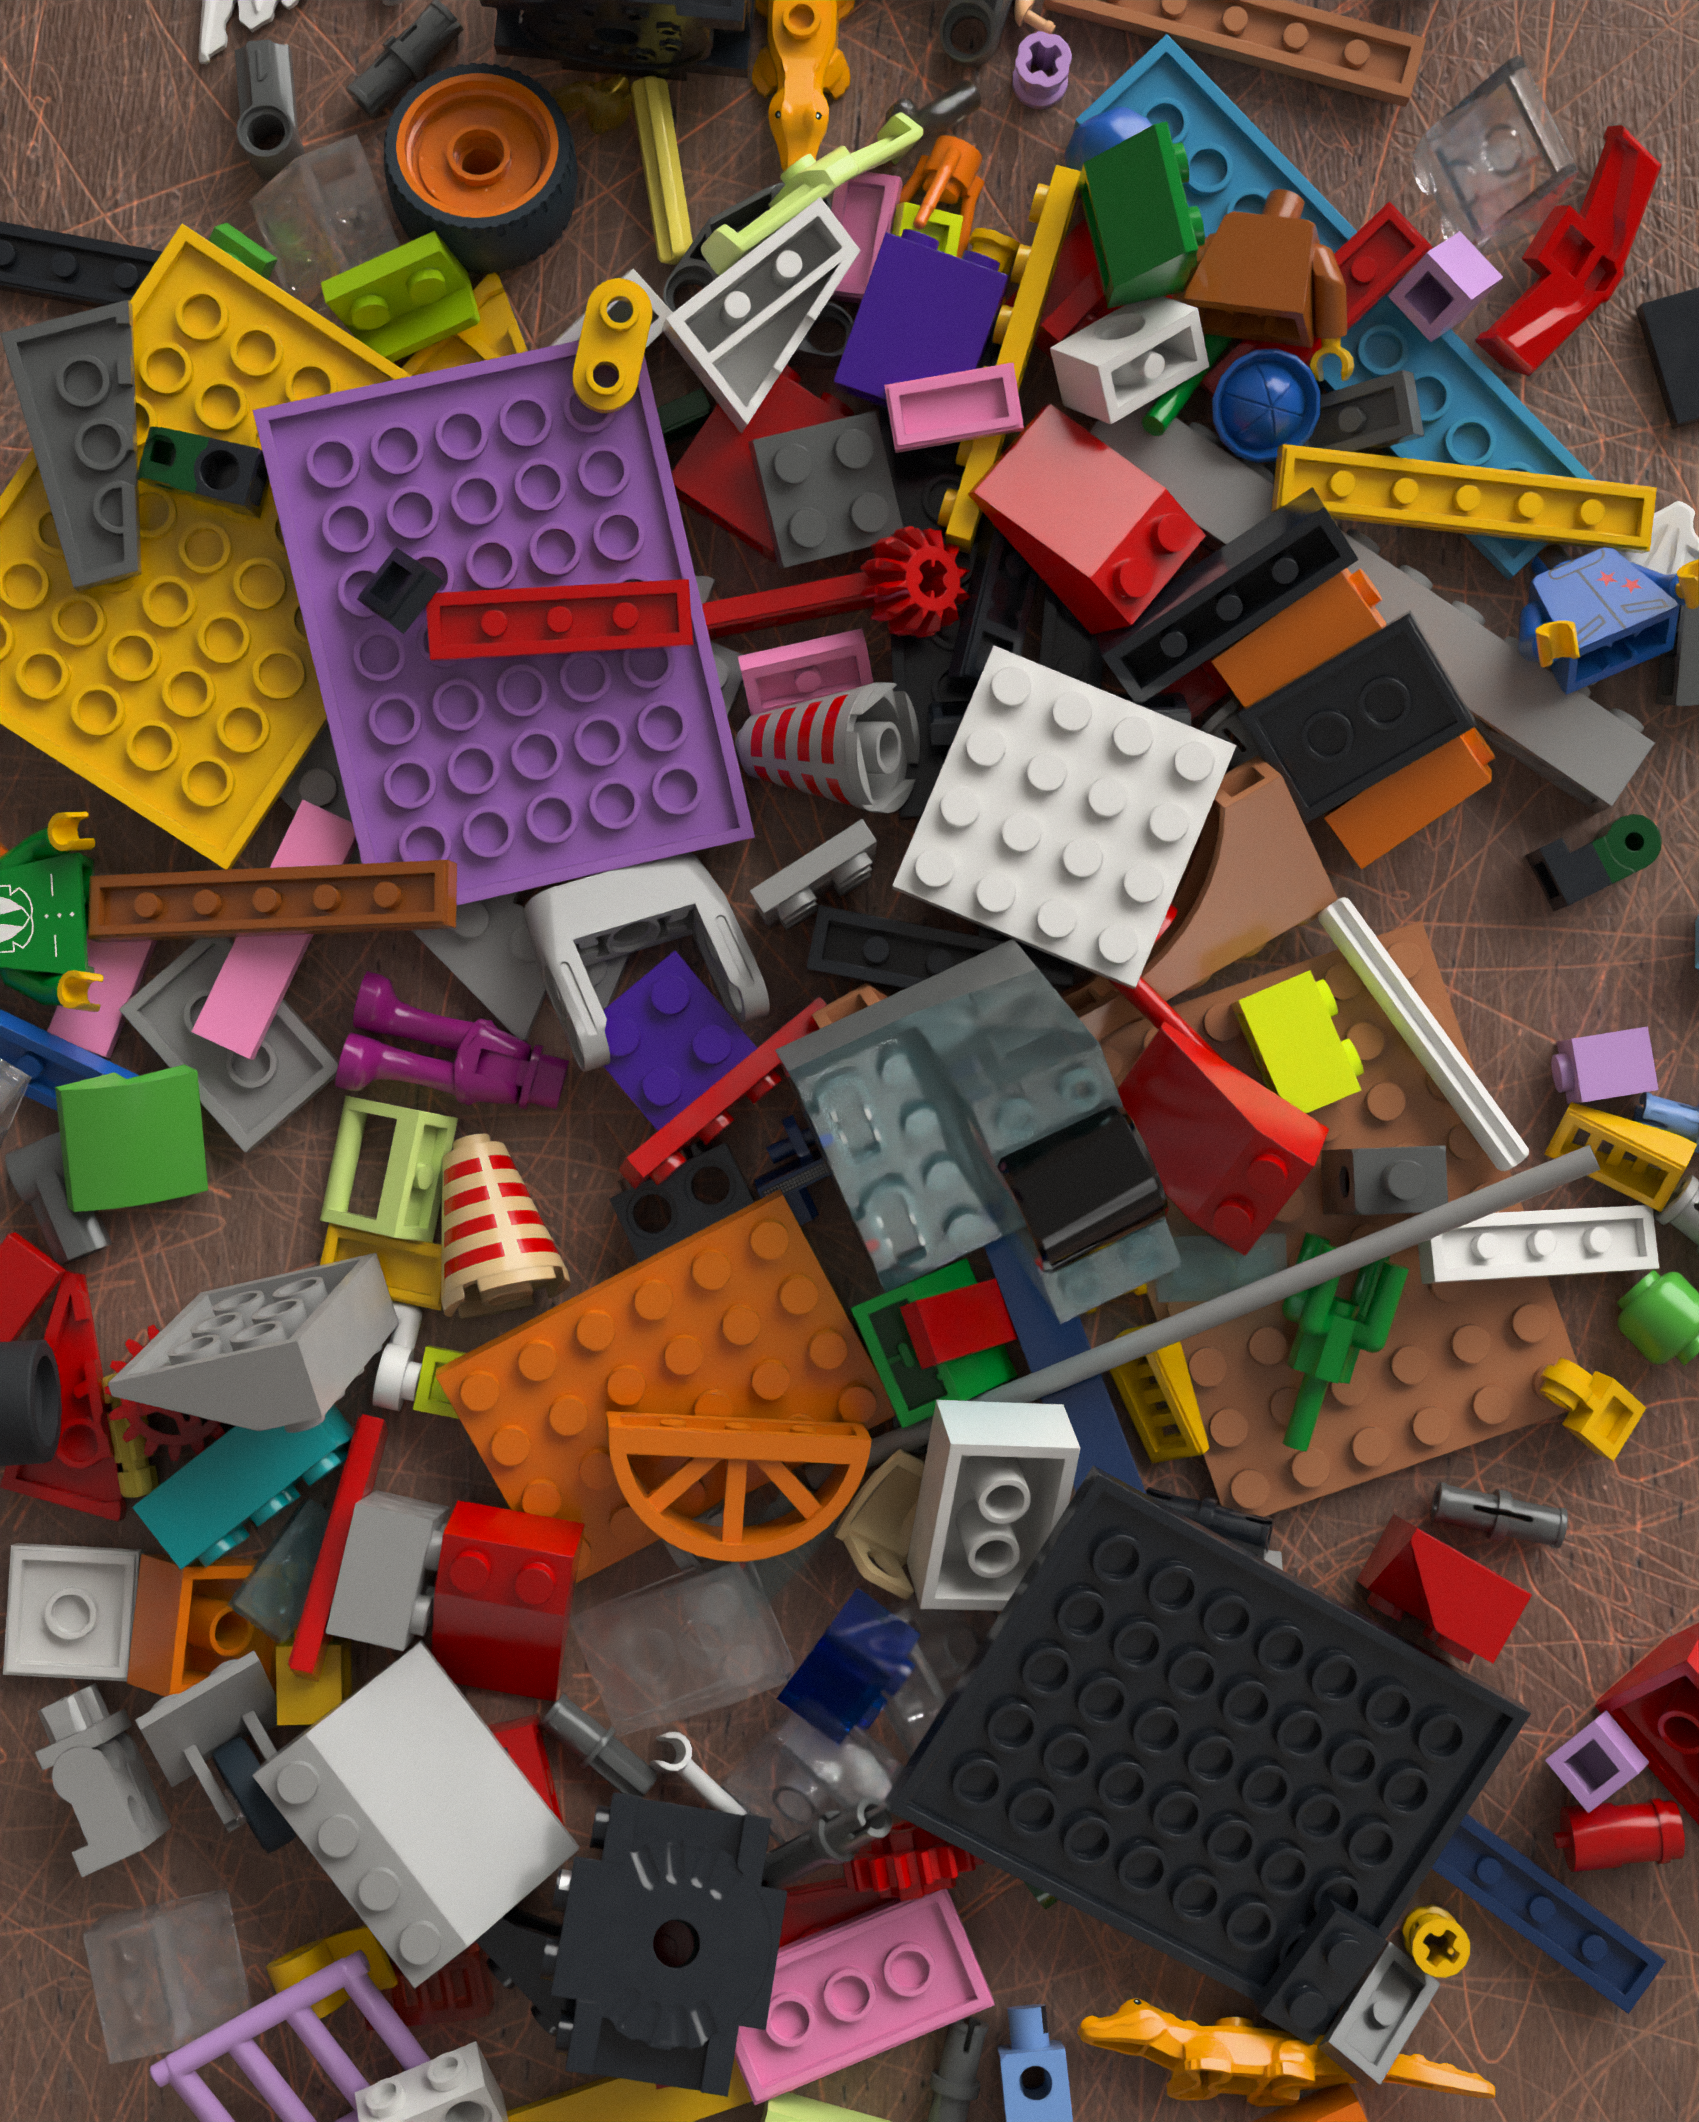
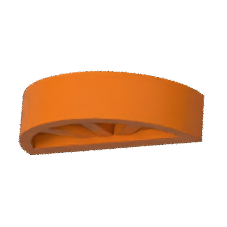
M606 1411V1430L612 1467L619 1487L633 1511L654 1533L668 1543L694 1555L721 1561L738 1562L770 1558L793 1550L820 1534L842 1513L858 1489L865 1473L872 1441L864 1423ZM628 1454L690 1458L650 1492L636 1473ZM723 1458L727 1459L722 1527L699 1523L678 1514L668 1507ZM748 1460H753L796 1509L772 1521L743 1527ZM783 1461L832 1463L836 1465L823 1485L812 1495Z

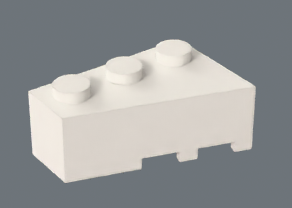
M821 197L669 315L663 324L662 331L740 433L743 432L861 251Z

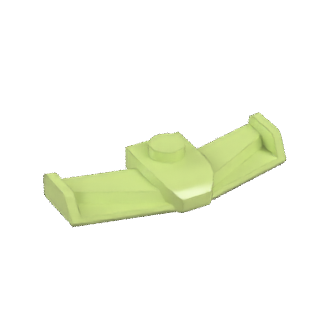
M900 112L892 116L877 134L878 142L851 154L845 146H840L818 161L811 154L802 157L780 176L785 186L768 204L770 206L768 211L738 233L726 224L720 226L713 231L701 246L702 255L714 272L720 276L819 197L823 200L826 199L837 187L848 180L854 179L865 171L890 160L894 165L897 164L922 137L923 128Z

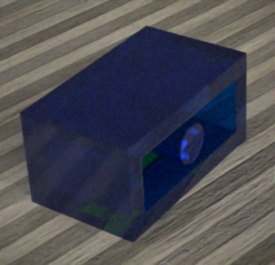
M857 1587L776 1699L840 1746L855 1725L865 1732L870 1728L888 1702V1699L880 1694L882 1691L894 1697L916 1666L906 1657L921 1634Z

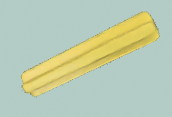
M646 76L643 79L634 81L631 85L635 119L657 257L661 263L676 265L692 244V234L668 84L663 78Z

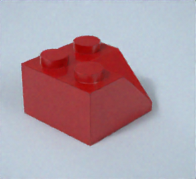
M1395 1514L1390 1519L1356 1580L1366 1589L1372 1591L1366 1601L1368 1604L1399 1622L1405 1612L1424 1621L1427 1626L1422 1635L1435 1642L1436 1646L1467 1664H1470L1475 1654L1494 1664L1532 1596L1531 1593Z

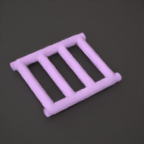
M358 1950L168 2054L166 2058L151 2065L150 2075L159 2087L170 2084L200 2122H235L195 2071L228 2052L282 2122H317L253 2040L257 2035L286 2020L354 2108L352 2112L334 2122H359L355 2092L370 2085L310 2007L342 1988L345 1989L405 2071L431 2059L367 1973L371 1968L367 1956L362 1950Z

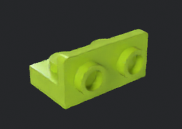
M436 231L430 232L321 282L325 303L351 331L355 338L391 362H395L473 327L480 321L469 274Z

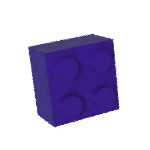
M675 950L603 1010L607 1018L605 1035L610 1051V1064L605 1065L604 1068L657 1131L757 1049L754 1043Z

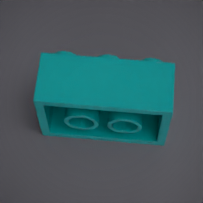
M335 1404L325 1414V1420L322 1423L301 1432L287 1433L284 1426L263 1431L235 1426L132 1508L180 1570L197 1560H200L204 1567L207 1568L250 1537V1534L243 1527L252 1520L259 1527L295 1502L301 1495L294 1486L304 1479L311 1486L342 1465L348 1455V1451L344 1446L352 1441L355 1430Z

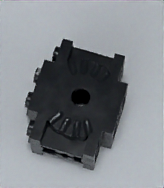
M480 0L482 7H492L497 10L494 39L497 55L560 60L562 70L636 77L656 76L657 78L687 81V73L748 78L756 0Z
M613 1792L610 1798L609 1807L597 1805L589 1847L602 1849L600 1860L575 1856L572 1870L559 1869L552 1910L564 1912L560 1939L547 1937L540 1979L552 1981L551 1996L576 1999L574 2012L561 2010L554 2046V2053L566 2055L565 2071L589 2075L598 2074L698 2090L701 2093L728 2097L739 2026L766 2030L787 1897L786 1890L761 1887L772 1818L750 1814L739 1815L642 1799L640 1796ZM670 1920H676L686 1925L690 1929L694 1941L691 1956L685 1963L677 1967H668L661 1963L653 1950V1939L656 1931L662 1924Z

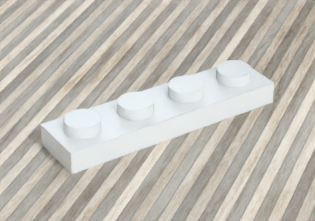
M1647 1205L1493 1213L1418 1244L1422 1284L1659 1269L1653 1208Z

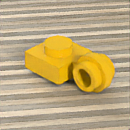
M1559 1358L1555 1366L1547 1365L1540 1376L1544 1384L1539 1392L1556 1405L1570 1411L1562 1423L1566 1429L1595 1454L1614 1462L1645 1412L1646 1407L1614 1378L1598 1371L1591 1375L1577 1364L1564 1358Z

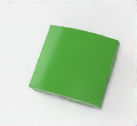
M184 1064L129 1079L114 1072L55 1087L67 1204L70 1210L79 1212L138 1206L208 1191L197 1070Z

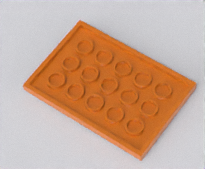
M781 1189L436 1369V1378L510 1509L585 1523L576 1583L661 1539L660 1536L641 1521L628 1504L619 1487L610 1458L606 1430V1411L864 1423L867 1430L895 1416L866 1349ZM628 1454L636 1473L650 1492L690 1458ZM723 1458L668 1507L692 1520L719 1503L724 1498L727 1459ZM748 1460L745 1494L772 1481L753 1460ZM783 1461L790 1470L806 1463Z

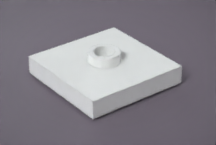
M29 1543L11 1545L3 1675L127 1681L141 1554H144V1550Z

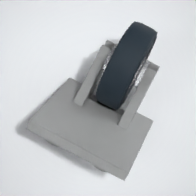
M255 1651L248 1653L240 1659H233L220 1664L211 1672L208 1678L180 1694H172L162 1698L148 1713L135 1720L171 1787L196 1774L228 1833L247 1822L262 1849L267 1854L278 1850L297 1836L293 1828L252 1776L261 1765L246 1741L243 1740V1738L250 1735L265 1761L277 1752L266 1731L277 1725V1697ZM211 1757H213V1761L227 1786V1789L222 1792L205 1763Z

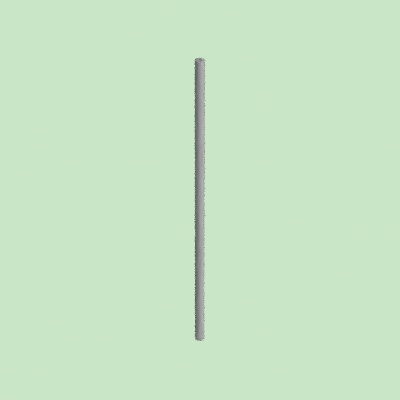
M1587 1145L987 1391L967 1401L1032 1402L1600 1170V1167L1590 1145ZM933 1416L903 1429L900 1427L873 1438L866 1469L887 1461L889 1456L899 1449L909 1452L927 1445ZM812 1463L805 1467L806 1476L813 1489H819L836 1464Z

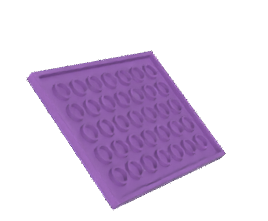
M579 340L253 410L362 864L430 860L453 861L457 863V905H462L755 837L645 355L634 397L628 405L613 413H598L590 410L579 401L574 392L572 375ZM602 365L593 372V379L600 387L609 388L617 383L618 374L611 366ZM396 547L427 567L444 581L436 593L689 579L693 646L430 661L426 606L405 634H403L370 611L357 598Z

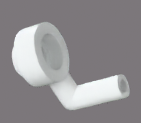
M392 1301L399 1324L393 1330L390 1342L387 1343L380 1360L373 1391V1406L400 1411L404 1399L415 1401L422 1363L413 1362L414 1348L422 1321V1312L416 1305Z

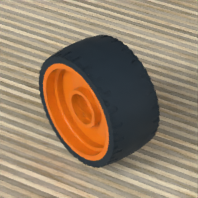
M470 63L468 65L459 64L456 67H447L443 71L439 70L434 75L425 77L422 82L419 81L413 89L407 91L406 96L402 97L399 101L398 107L396 106L393 110V115L390 117L386 128L384 140L386 185L393 209L404 231L412 241L436 231L468 273L475 272V274L487 272V274H493V272L498 271L501 273L508 269L514 270L518 266L527 265L529 261H534L539 255L546 253L547 249L551 248L555 241L562 236V231L567 228L575 206L578 184L577 157L574 141L567 120L555 98L550 95L547 89L542 88L538 81H533L530 76H525L518 70L514 71L510 67H501L498 64Z

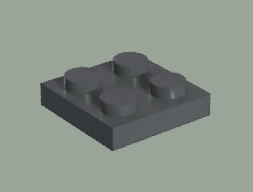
M876 411L754 439L748 442L779 569L870 547L879 539L890 537V534L895 533V530L903 528Z

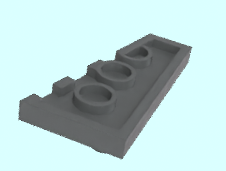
M125 300L0 333L74 589L79 592L142 575L139 484L136 479L138 455L133 310L130 301Z

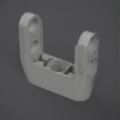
M692 852L614 869L555 886L532 897L524 907L523 913L543 984L575 1060L583 1072L610 1064V1051L605 1035L607 1018L585 966L693 935L727 1012L737 1017L741 1022H747L769 1014V998L765 982L724 892L698 857Z

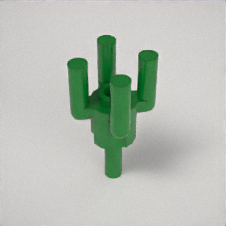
M1305 1232L1295 1265L1338 1247L1329 1245L1330 1239L1327 1237ZM1390 1256L1359 1268L1349 1300L1335 1296L1340 1276L1284 1299L1282 1305L1284 1317L1291 1322L1299 1324L1287 1365L1304 1372L1282 1442L1284 1445L1306 1452L1329 1382L1349 1384L1360 1349L1369 1353H1377L1384 1348L1409 1272L1408 1268L1389 1262Z

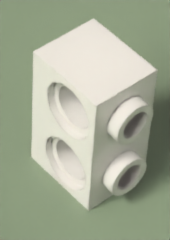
M476 2041L454 2051L441 2054L435 2059L390 2078L380 2080L374 2085L355 2092L359 2122H509L503 2093Z

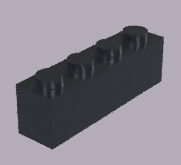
M1311 487L1165 585L1132 626L1096 633L1101 655L1134 703L1140 705L1359 559L1318 494Z

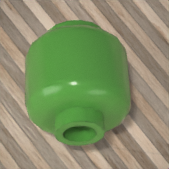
M1654 1269L1616 1303L1623 1310L1617 1319L1619 1330L1652 1364L1663 1365L1676 1357L1685 1366L1699 1353V1292L1678 1272H1668L1660 1276Z

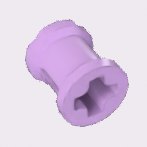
M1038 31L1028 35L1018 47V56L1015 60V69L1012 75V88L1016 97L1030 108L1046 109L1052 107L1063 98L1067 90L1072 53L1068 44L1061 36ZM1036 64L1040 71L1032 74L1030 72L1031 66ZM1052 68V76L1047 77L1043 71Z

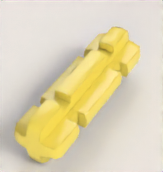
M118 1373L103 1378V1394L105 1386H108V1382ZM104 1394L105 1403H111L112 1410L121 1405L120 1398ZM107 1413L115 1463H122L123 1472L117 1473L120 1492L126 1498L148 1495L159 1486L156 1466H149V1456L144 1455L147 1438L140 1434L135 1439L126 1443L122 1436L131 1424L127 1418L110 1420ZM147 1415L140 1417L148 1425Z

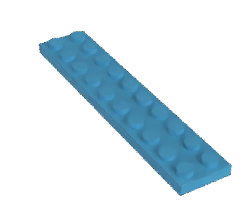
M1168 34L1075 119L1074 129H1077L1083 122L1095 115L1105 113L1116 107H1127L1147 118L1151 125L1167 121L1173 144L1182 142L1186 151L1189 165V182L1183 183L1188 207L1198 206L1200 210L1205 238L1211 233H1216L1224 216L1233 211L1262 214L1268 193L1276 189L1292 191L1303 199L1305 203L1300 219L1309 220L1316 225L1320 244L1331 248L1333 253H1336L1357 233L1351 224ZM1390 292L1347 332L1346 336L1341 337V347L1349 351L1354 361V369L1350 378L1347 381H1342V362L1336 354L1328 355L1323 361L1324 380L1323 382H1317L1327 393L1401 370L1414 373L1424 436L1382 448L1388 456L1596 480L1452 329L1430 342L1388 297ZM1464 534L1508 581L1548 544Z

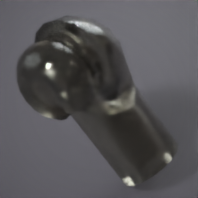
M963 80L919 110L912 99H899L887 110L885 122L887 123L892 116L900 112L904 113L923 128V135L918 140L920 141L952 128L981 107V96L971 82Z

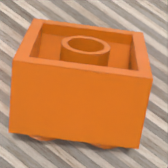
M141 1554L127 1684L164 1697L180 1694L208 1678L211 1672L220 1664L229 1660L240 1659L248 1653L255 1651L276 1693V1646L285 1639L293 1565L283 1562L224 1556L207 1568L204 1567L200 1560H197L180 1570L169 1554Z

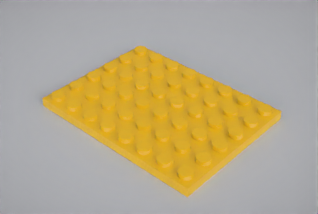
M183 223L130 301L133 310L138 469L149 427L169 428L262 450L253 414L255 409L412 376ZM32 448L0 496V724L225 870H231L328 723L271 484L269 483L259 519L236 513L230 508L195 500L188 495L165 491L138 480L142 575L78 592L74 589L36 456Z

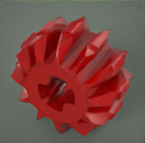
M913 526L897 529L895 533L890 534V537L879 539L875 544L871 545L875 559L867 560L865 564L859 567L871 579L870 585L859 594L870 599L873 598L876 603L870 619L878 620L879 622L887 621L889 634L898 636L916 635L917 638L935 635L936 631H940V627L950 626L954 621L959 620L956 605L963 604L964 601L970 598L961 588L960 579H963L971 571L961 566L957 567L955 563L960 546L951 543L943 544L941 530H933L931 528L920 530L919 528L914 529Z

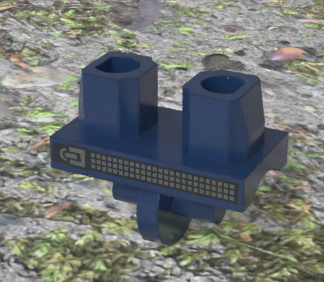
M792 1114L781 1120L788 1137L767 1146L766 1149L774 1164L795 1154L798 1155V1158L754 1178V1182L761 1199L781 1189L799 1225H803L819 1215L807 1186L827 1176L830 1177L818 1148L813 1151L809 1149V1147L816 1145L809 1127L800 1130Z

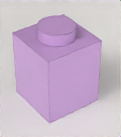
M1459 231L1428 251L1390 292L1388 297L1422 334L1432 342L1463 321L1503 279V276Z
M1648 1026L1557 1042L1559 1054L1552 1056V1075L1557 1091L1559 1093H1566L1567 1104L1659 1090Z
M1607 1710L1545 1759L1587 1813L1591 1812L1637 1776L1649 1763L1647 1758Z

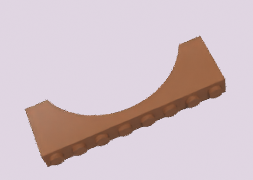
M1258 755L1224 775L1189 858L1188 865L1172 899L1171 904L1178 908L1177 915L1167 930L1154 943L1141 973V977L1165 1001L1182 991H1189L1202 986L1210 979L1213 973L1237 959H1244L1257 954L1265 947L1268 941L1290 928L1312 922L1323 909L1338 899L1282 775ZM1093 974L1086 980L1049 997L1061 1028L1063 1044L1068 1058L1088 1052L1091 1048L1097 1046L1103 1037L1127 1023H1135L1145 1019L1107 978L1098 974ZM866 982L811 1015L819 1029L891 995ZM1047 1032L1039 1036L1051 1068L1061 1063L1050 1033Z

